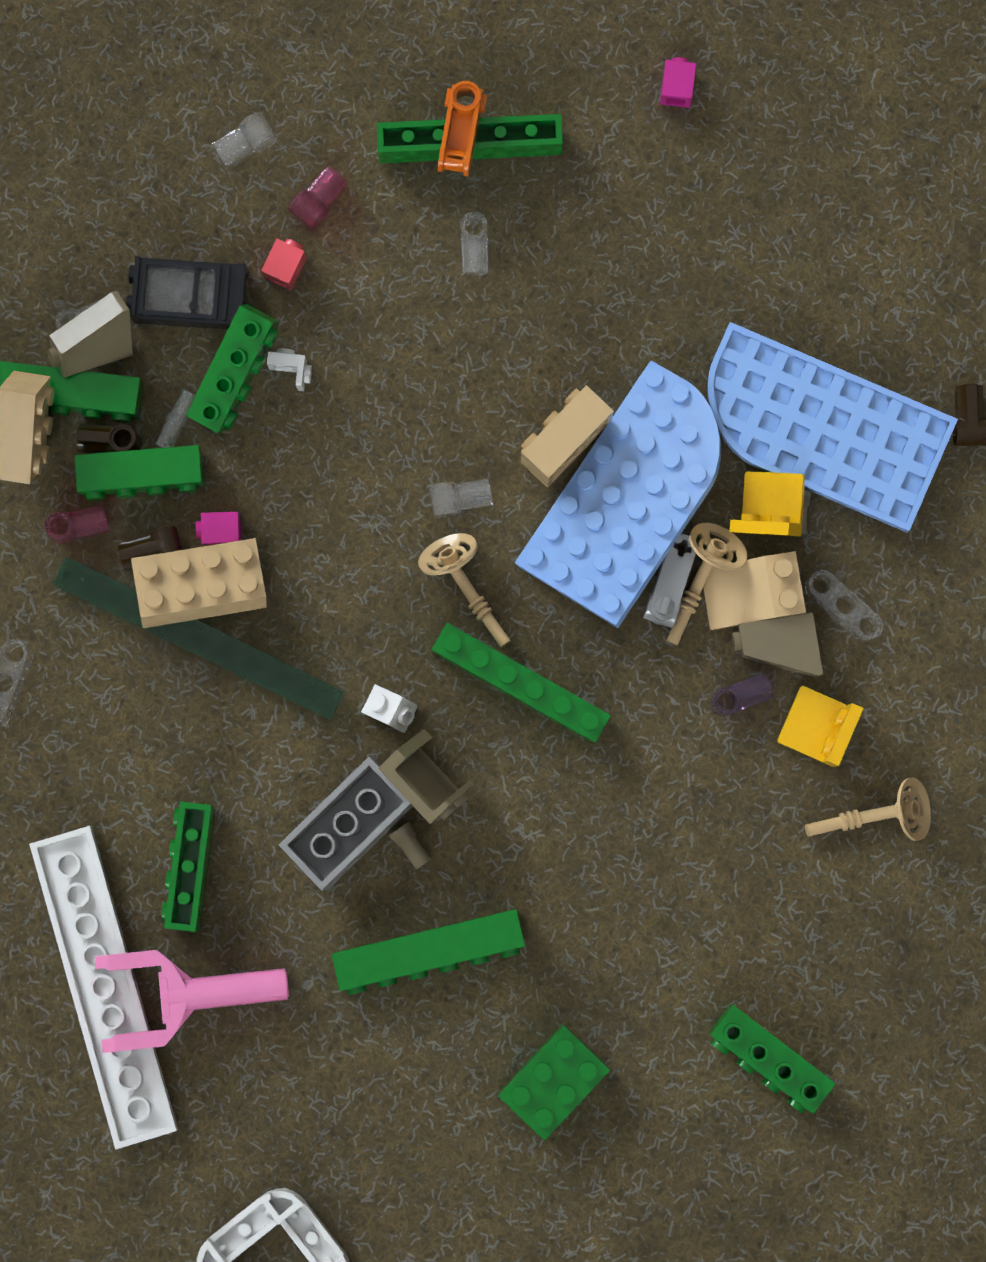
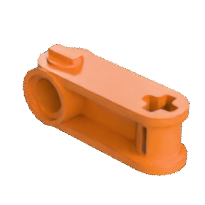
M461 81L453 84L451 89L447 88L445 107H448L439 153L438 172L443 173L444 170L462 172L464 176L469 177L480 114L485 113L487 94H483L484 89H480L473 82ZM463 96H470L474 99L473 103L468 106L461 105L458 100Z

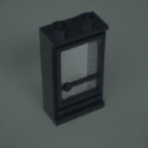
M135 256V265H130L129 284H133L132 296L128 295L126 300L130 317L134 323L228 329L239 306L246 305L245 277L249 276V270L244 263L227 264Z

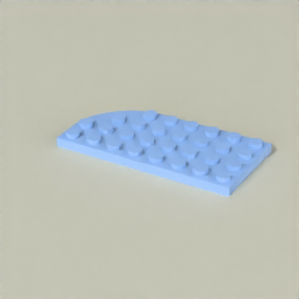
M732 322L727 327L711 363L708 375V403L715 416L720 436L740 459L765 472L804 474L806 490L906 533L910 531L957 423V418Z
M650 361L612 417V420L603 430L515 561V564L611 625L619 628L711 490L717 478L721 460L720 432L709 404L698 389L685 379Z

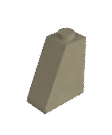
M118 291L109 293L49 335L51 349L47 350L48 358L52 367L57 366L63 377L133 356L130 311Z
M813 613L742 623L736 626L737 632L732 633L734 650H740L741 658L810 677L823 675Z

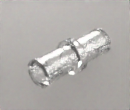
M181 389V393L171 412H167L164 417L167 420L154 444L162 448L174 447L182 429H187L189 425L187 422L189 417L186 414L196 395Z

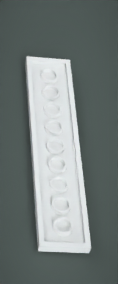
M92 826L83 827L29 844L115 1150L177 1131L178 1126L155 1047L102 1053V1039L112 1038L116 1034L150 1031L133 969L108 971L104 968L95 969L94 956L128 953Z

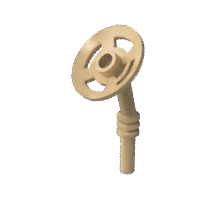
M700 523L694 526L690 532V544L703 561L689 590L684 591L686 597L681 598L683 603H681L675 624L666 640L671 644L678 646L691 614L696 612L694 607L699 605L697 601L701 600L699 595L713 566L722 570L732 571L741 568L747 560V551L742 541L734 533L729 532L728 529L720 525ZM710 534L722 538L727 542V544H725V542H723L720 539H711ZM697 536H700L701 540L699 541L697 546L696 538ZM733 552H735L737 556V561L735 563L731 562L733 559ZM724 554L727 555V559L722 558Z
M457 533L440 538L430 544L419 557L418 564L421 571L428 575L450 573L470 603L468 605L469 609H473L472 613L477 615L476 619L478 621L482 620L501 648L508 645L511 640L492 615L493 609L491 607L487 608L488 602H483L485 598L478 595L461 568L473 558L477 551L475 538L469 534ZM461 545L469 546L470 550L467 552L466 548ZM439 551H441V552L439 553L438 557H434V555H435L436 553H438ZM428 565H432L435 570H431Z
M907 778L899 787L895 805L858 812L856 809L852 813L850 811H847L845 814L839 813V817L806 824L805 831L809 837L839 829L848 831V827L852 830L855 829V826L860 828L865 823L897 817L904 833L909 839L913 841L922 840L926 837L931 823L929 797L925 787L918 779ZM907 786L910 787L908 791H903ZM918 826L914 833L910 831L911 828Z

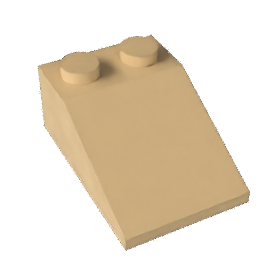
M796 551L748 559L741 568L732 571L713 567L703 587L710 631L736 627L742 623L806 613Z

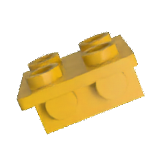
M745 472L741 520H730L729 532L801 536L805 475L796 473Z
M801 686L777 742L831 767H837L840 765L864 708L853 703L846 705L810 688Z

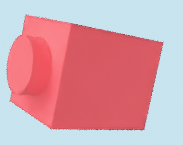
M276 239L261 270L263 278L292 291L307 260L305 251L302 250L303 246L291 239H286L285 242Z

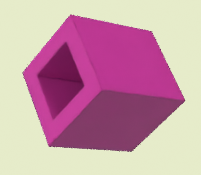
M680 57L665 61L660 105L690 108L696 63H691L688 59Z
M239 512L201 513V521H196V539L201 540L203 546L242 540L241 515Z

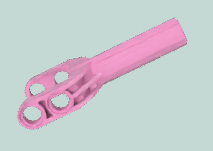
M158 950L94 956L95 969L104 968L108 971L161 966V972H158L162 1021L163 1024L166 1023V1029L116 1034L112 1038L102 1039V1053L163 1047L194 1010L288 1000L289 997L288 977L285 968L191 978Z

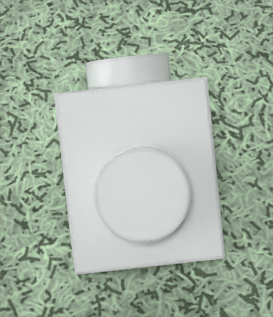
M278 348L276 352H268L267 365L269 370L296 372V388L298 391H304L305 383L310 384L312 376V365H307L305 355H297L294 350Z
M375 684L361 712L405 733L414 719L417 705Z

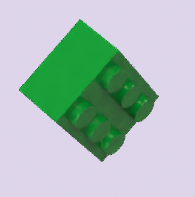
M562 1024L498 1092V1097L545 1141L607 1075L610 1069L570 1029Z

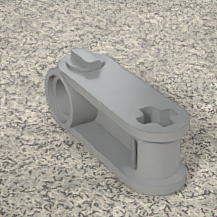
M681 534L661 563L654 587L651 590L644 610V619L650 620L655 624L673 628L696 554L690 544L689 535ZM679 544L684 545L686 553L683 557L677 555L678 550L676 548Z

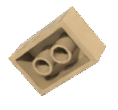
M13 371L0 386V480L31 484L37 474H41L43 466L49 463L51 447L46 446L47 435L51 434L53 419L48 416L49 406L53 404L55 393L54 387H50L51 376Z
M587 385L581 391L576 388L565 399L564 409L560 413L557 411L552 412L543 422L544 427L538 436L532 433L521 445L523 448L521 450V463L547 488L612 420L614 410Z

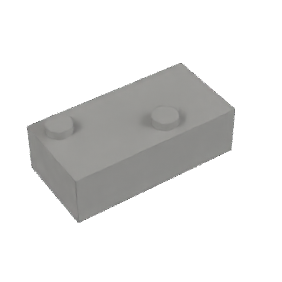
M368 757L279 844L284 852L321 891H328L413 808V805L378 769L381 765L372 757Z

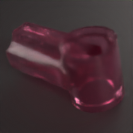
M327 166L307 190L303 189L295 196L289 205L288 211L310 229L314 230L320 224L319 220L322 222L327 216L329 207L348 186V182L334 168Z
M104 505L67 513L55 512L45 522L47 534L54 542L59 544H66L74 539L110 532ZM57 522H68V530L65 534L56 535L53 533V527Z

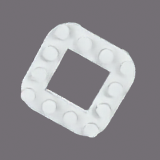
M288 1188L273 1189L261 1195L212 1234L201 1246L197 1256V1262H231L277 1224H281L309 1262L350 1261L347 1254L305 1199Z

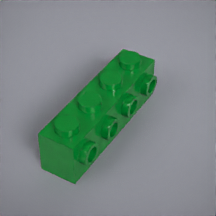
M248 304L239 306L186 414L187 417L216 433L224 432L227 428L229 430L232 429L239 416L236 410L240 402H245L252 390V386L249 383L253 375H258L265 364L266 359L263 358L267 347L271 348L279 336V331L276 330L280 323L279 321Z
M199 445L74 455L77 493L82 497H86L87 501L104 500L105 495L117 494V498L136 497V492H148L149 496H161L167 494L166 490L179 489V493H195L198 491L197 487H205L203 450Z
M180 801L179 808H175L173 826L177 827L176 837L171 839L169 858H173L172 869L167 871L165 889H169L168 900L163 902L161 921H165V929L191 932L201 931L216 806Z
M731 1003L708 1033L714 1038L711 1042L714 1047L725 1055L729 1050L737 1055L739 1060L736 1063L751 1075L754 1070L763 1075L765 1078L761 1083L776 1094L781 1089L789 1095L790 1098L787 1103L802 1114L806 1109L814 1114L836 1084Z

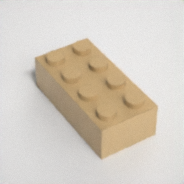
M256 538L131 558L143 628L267 608Z

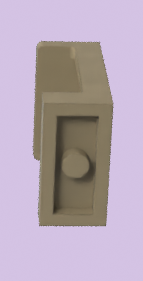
M423 729L399 747L378 769L426 821L431 824L439 816L445 820L468 800L470 795L467 791L474 783L469 780L460 789L455 786L422 750L432 739V736Z

